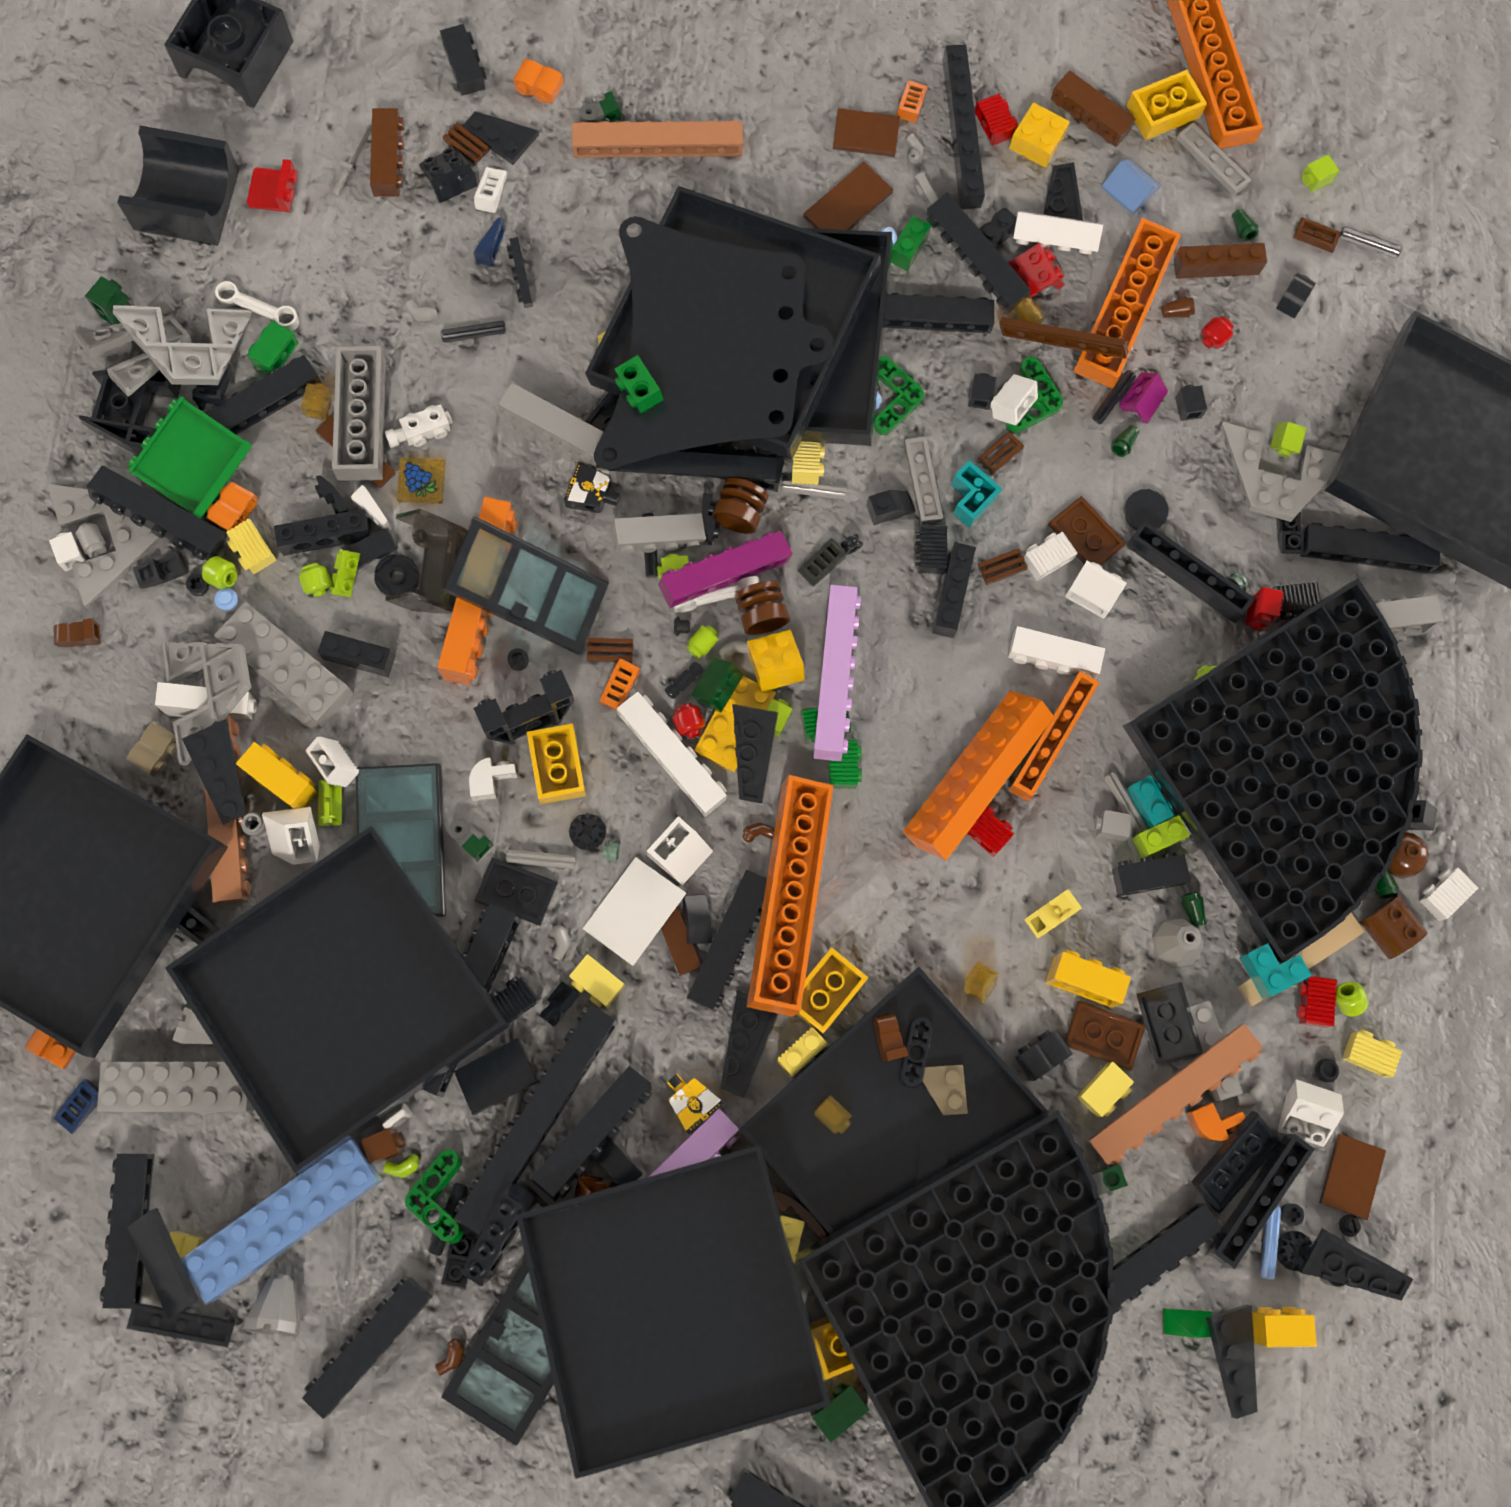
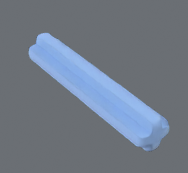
M1278 1206L1265 1223L1260 1276L1271 1280L1275 1279L1281 1216V1208Z

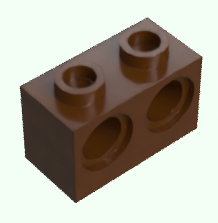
M388 1128L360 1140L369 1164H378L405 1152L403 1146H406V1140L403 1133H398L397 1129Z

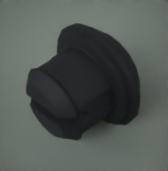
M679 616L674 619V634L676 636L679 633L688 634L690 632V621L680 620Z
M1345 1215L1340 1219L1339 1228L1344 1235L1353 1237L1360 1232L1361 1224L1355 1216Z

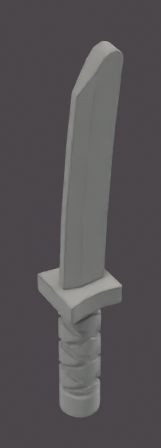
M368 125L348 163L342 161L341 166L343 170L331 192V195L339 198L349 175H354L353 165L371 133L372 126Z

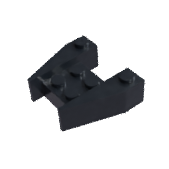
M107 370L93 371L92 375L101 384L92 417L79 415V419L91 431L139 456L144 449L141 447V444L148 435L152 437L156 432L155 428L143 426L152 395L178 399L181 385L171 384L159 370L127 397L109 377Z
M551 670L543 675V678L540 679L544 692L543 695L535 694L529 697L527 702L523 704H512L504 712H501L496 698L480 701L477 704L478 706L474 707V711L487 739L512 745L515 744L514 740L527 735L528 731L539 730L555 722L557 725L560 724L574 702L573 694L562 670L557 672L556 670Z

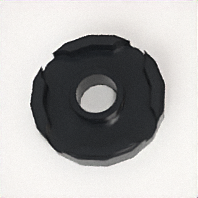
M394 554L383 558L375 568L374 580L377 588L383 595L388 598L401 599L406 598L416 590L420 581V573L412 559L405 555ZM394 572L403 573V577L399 581L391 580V575Z

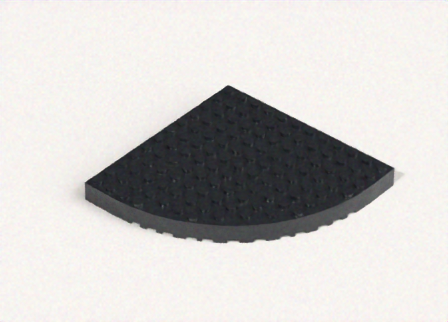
M1359 578L1347 583L1122 726L1262 945L1268 944L1278 962H1285L1322 938L1343 922L1353 910H1356L1362 904L1361 902L1367 895L1374 890L1376 883L1386 874L1393 862L1391 861L1402 845L1401 840L1411 823L1414 801L1417 800L1419 793V771L1423 763V749H1421L1420 739L1422 729H1420L1418 717L1420 716L1419 702L1415 698L1412 687L1414 685L1413 679L1409 676L1406 668L1407 662L1404 655L1402 656L1399 651L1397 639Z
M1052 1108L795 1255L927 1507H995L1014 1494L1015 1490L1024 1481H1028L1034 1476V1472L1043 1463L1046 1464L1051 1458V1453L1059 1444L1064 1442L1070 1433L1071 1426L1077 1416L1082 1414V1407L1088 1395H1091L1098 1378L1097 1373L1101 1360H1104L1106 1354L1107 1336L1113 1319L1114 1305L1112 1304L1113 1289H1115V1282L1113 1281L1114 1258L1109 1238V1226L1106 1222L1104 1206L1099 1198L1095 1180L1083 1154L1060 1112Z

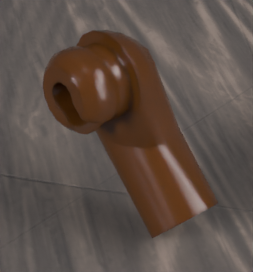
M757 822L744 828L742 838L746 842H753L755 837L762 835L773 840L775 828Z
M455 1338L449 1341L447 1358L435 1364L439 1376L461 1364L464 1346L459 1339Z

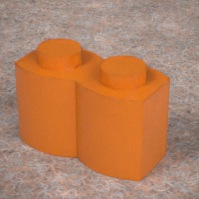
M530 59L523 60L513 79L515 88L520 94L535 96L539 102L553 104L564 84L563 76L560 72L549 67H543Z
M232 481L222 488L220 499L208 508L207 519L211 524L227 532L246 520L255 508L258 498L252 492Z

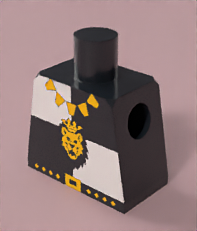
M578 462L564 497V503L566 508L601 513L605 503L617 506L620 493L610 490L611 479L608 476L582 462Z

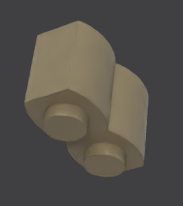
M152 721L143 732L140 740L131 749L126 760L155 777L156 774L162 773L165 769L167 758L177 752L175 734Z

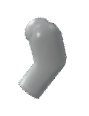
M914 133L906 138V142L912 148L908 158L911 163L916 164L922 160L925 148Z
M409 300L405 304L406 309L418 322L432 321L437 317V311L433 307H419L414 300Z
M731 641L720 649L719 659L731 662V656L735 653H748L747 642Z
M555 925L551 929V935L554 936L557 946L552 952L551 957L561 962L571 945L567 929L564 926Z
M1261 1078L1253 1079L1251 1083L1252 1089L1249 1093L1235 1096L1236 1105L1239 1107L1259 1103L1267 1092V1084Z

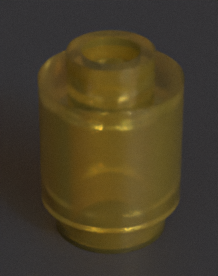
M1031 297L1023 300L1014 309V313L1022 321L1041 324L1045 320L1044 312Z

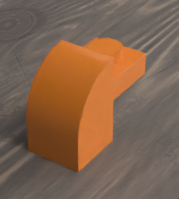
M37 1028L24 1046L33 1054L43 1057L62 1069L67 1068L76 1054L74 1050Z
M1213 1103L1204 1104L1185 1113L1194 1132L1208 1141L1227 1140L1229 1136L1226 1130L1228 1133L1235 1131L1246 1118L1242 1111L1234 1112L1220 1119Z

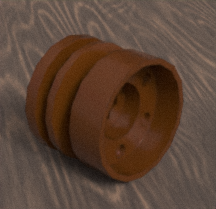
M728 478L725 480L723 489L720 492L722 499L716 502L712 516L717 517L716 522L729 530L742 534H753L756 532L761 516L759 513L764 511L769 495L760 486L740 478Z
M776 581L755 583L739 590L734 595L736 604H739L737 606L738 611L744 613L741 616L744 632L747 635L770 633L790 622L787 607L781 603L784 598L781 593L780 583Z

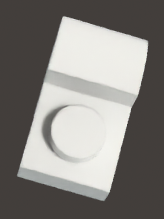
M491 758L479 761L473 767L469 776L472 800L495 799V780L518 778L515 764L503 761L498 762L497 766H493Z

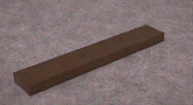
M1001 317L999 322L1002 335L1006 337L1126 359L1129 353L1126 339Z

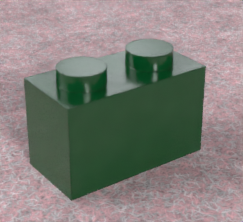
M101 276L86 293L85 297L100 318L111 325L121 324L113 314V305L131 306L128 302L129 297L121 291L122 287L113 279L109 281Z
M713 657L691 696L701 706L722 712L744 674L732 662Z
M849 1382L846 1385L841 1383L832 1390L833 1396L830 1397L831 1405L813 1410L814 1412L810 1414L830 1443L869 1411L867 1405Z

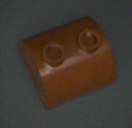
M1399 895L1390 898L1360 921L1361 925L1389 960L1404 953L1428 934Z

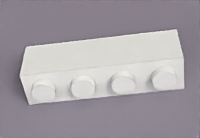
M1016 211L1017 218L1012 232V238L1016 239V243L1028 245L1029 241L1042 244L1045 248H1049L1050 244L1058 245V250L1063 251L1077 248L1079 253L1090 255L1092 251L1098 252L1103 229L1102 224Z
M1017 626L1013 632L1008 658L1013 659L1014 662L1019 664H1034L1036 668L1043 670L1048 668L1054 669L1062 675H1077L1081 671L1096 679L1101 671L1105 648Z

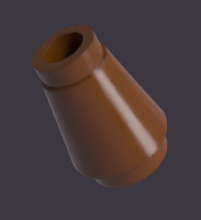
M1185 296L1162 305L1163 318H1189L1190 315L1195 314V305L1192 297L1187 298Z

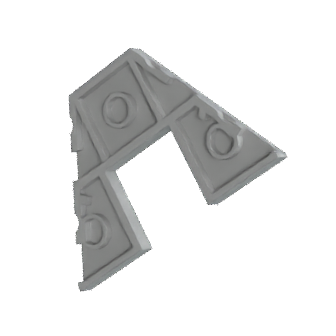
M113 305V314L168 381L171 384L219 385L252 314V310L206 309V320L211 344L166 342L160 307Z
M172 316L162 317L166 342H192L189 333ZM122 324L96 327V330L93 332L78 334L77 330L72 331L75 340L91 357L101 356L116 347H123L130 341H134L140 347ZM146 353L107 369L109 377L127 397L159 371V368Z
M1222 422L1220 425V430H1223L1227 441V451L1231 454L1235 473H1238L1241 481L1240 488L1246 497L1245 502L1248 510L1291 522L1326 485L1341 456L1338 453L1307 445L1303 452L1299 480L1258 469L1265 433Z
M49 484L47 486L59 525L62 528L104 514L116 551L72 565L83 605L88 609L96 598L104 591L107 592L111 585L119 581L139 558L142 559L146 556L148 551L163 539L154 535L151 529L145 526H137L129 517L117 515L109 506L103 503L101 505L95 503L90 499L87 489Z
M162 641L167 682L175 684L203 669L208 697L207 705L173 722L178 761L181 765L187 766L192 760L182 738L225 720L251 688L245 647L240 644L230 643L226 645L223 643L206 644L204 642L186 643L181 641L180 643Z

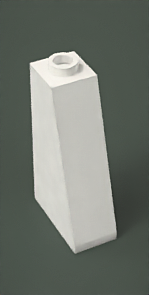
M157 683L155 706L168 717H184L208 704L206 687ZM247 692L229 716L232 719L252 720L253 713H256L257 710L256 699Z

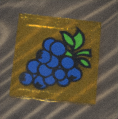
M400 458L397 501L404 503L443 504L445 459Z

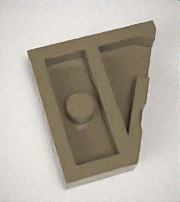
M963 1065L926 1067L923 1083L930 1096L934 1099L942 1116L968 1114Z

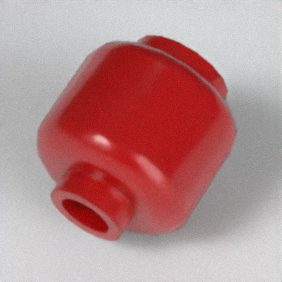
M1224 316L1220 318L1213 317L1201 329L1203 337L1201 342L1209 349L1212 347L1216 349L1222 348L1233 337V324Z
M687 703L675 709L672 721L677 732L681 736H688L689 739L699 736L701 734L700 730L705 727V720L700 708Z

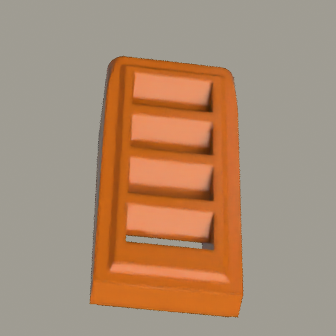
M908 80L897 112V116H900V119L917 123L928 86ZM910 88H913V89H916V90H920V91H922V92H918V91H915V90H911ZM910 93L916 96H920V98L910 96L908 94ZM908 99V100H911V101H915V102H918V104L913 103V102H909V101H906V100Z
M619 659L599 702L617 710L626 701L640 674V668ZM623 669L629 673H632V675H626L622 673L621 670ZM619 677L627 681V685L617 681V678ZM613 685L624 690L623 694L612 689ZM611 694L620 698L619 702L609 698L608 695Z

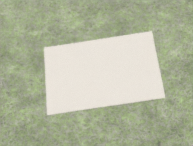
M635 857L583 927V930L633 966L686 895V892Z

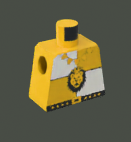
M677 1073L667 1082L676 1093L669 1099V1102L688 1134L724 1104L695 1078L686 1084Z

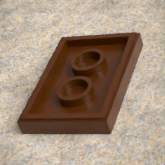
M838 108L833 149L895 157L900 116Z
M1083 496L1079 497L1048 523L1056 534L1061 532L1065 534L1078 553L1076 556L1083 564L1089 561L1101 566L1126 545Z
M1077 1001L1064 1042L1070 1049L1108 1063L1114 1062L1118 1067L1131 1071L1146 1025Z
M1337 1134L1319 1203L1368 1220L1386 1150L1342 1134Z

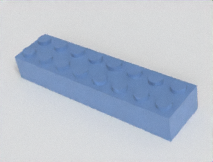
M350 1139L184 1256L181 1261L204 1303L214 1302L383 1182V1179L374 1165L369 1164L359 1142Z

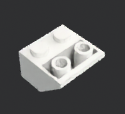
M1086 561L1065 597L1104 619L1127 583L1119 575L1110 574L1103 570L1099 564Z
M311 807L263 812L262 816L272 855L293 865L317 862L320 845Z
M679 816L647 850V856L681 886L686 883L713 853V850L697 832Z
M1296 1079L1286 1095L1278 1132L1296 1134L1304 1141L1324 1147L1344 1115L1342 1095Z

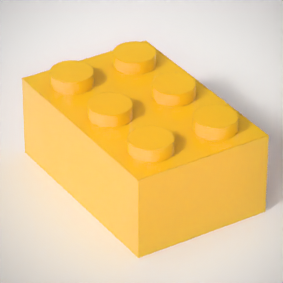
M1185 70L1133 91L1126 108L1130 115L1136 118L1135 123L1146 141L1199 119L1207 103L1188 70Z
M573 723L528 731L527 737L540 804L585 797L586 791Z
M253 742L236 762V765L292 809L308 807L318 795V792L314 789L316 784L301 771L296 774L298 770L284 758H280L264 743L260 747L257 743Z
M831 947L805 979L801 1011L796 1015L822 1035L866 982L868 977Z
M1067 950L1053 957L1045 983L1113 1008L1123 1004L1131 977L1125 975V971L1122 969L1103 967V963L1098 960L1089 958L1087 961L1080 958L1079 953Z

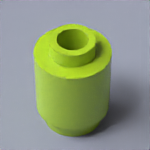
M701 625L687 641L689 644L685 648L697 659H700L717 643L718 638L716 636L718 633L709 625L706 627Z

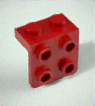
M283 159L281 170L258 167L253 169L247 197L248 207L290 213L291 203L294 200L295 183L298 180V171L294 168L291 160Z
M1040 243L1008 262L1031 289L1030 296L1026 300L1050 285L1057 290L1065 286L1062 280L1065 277L1059 266L1056 267L1053 260L1056 259L1054 253L1050 248L1046 249Z

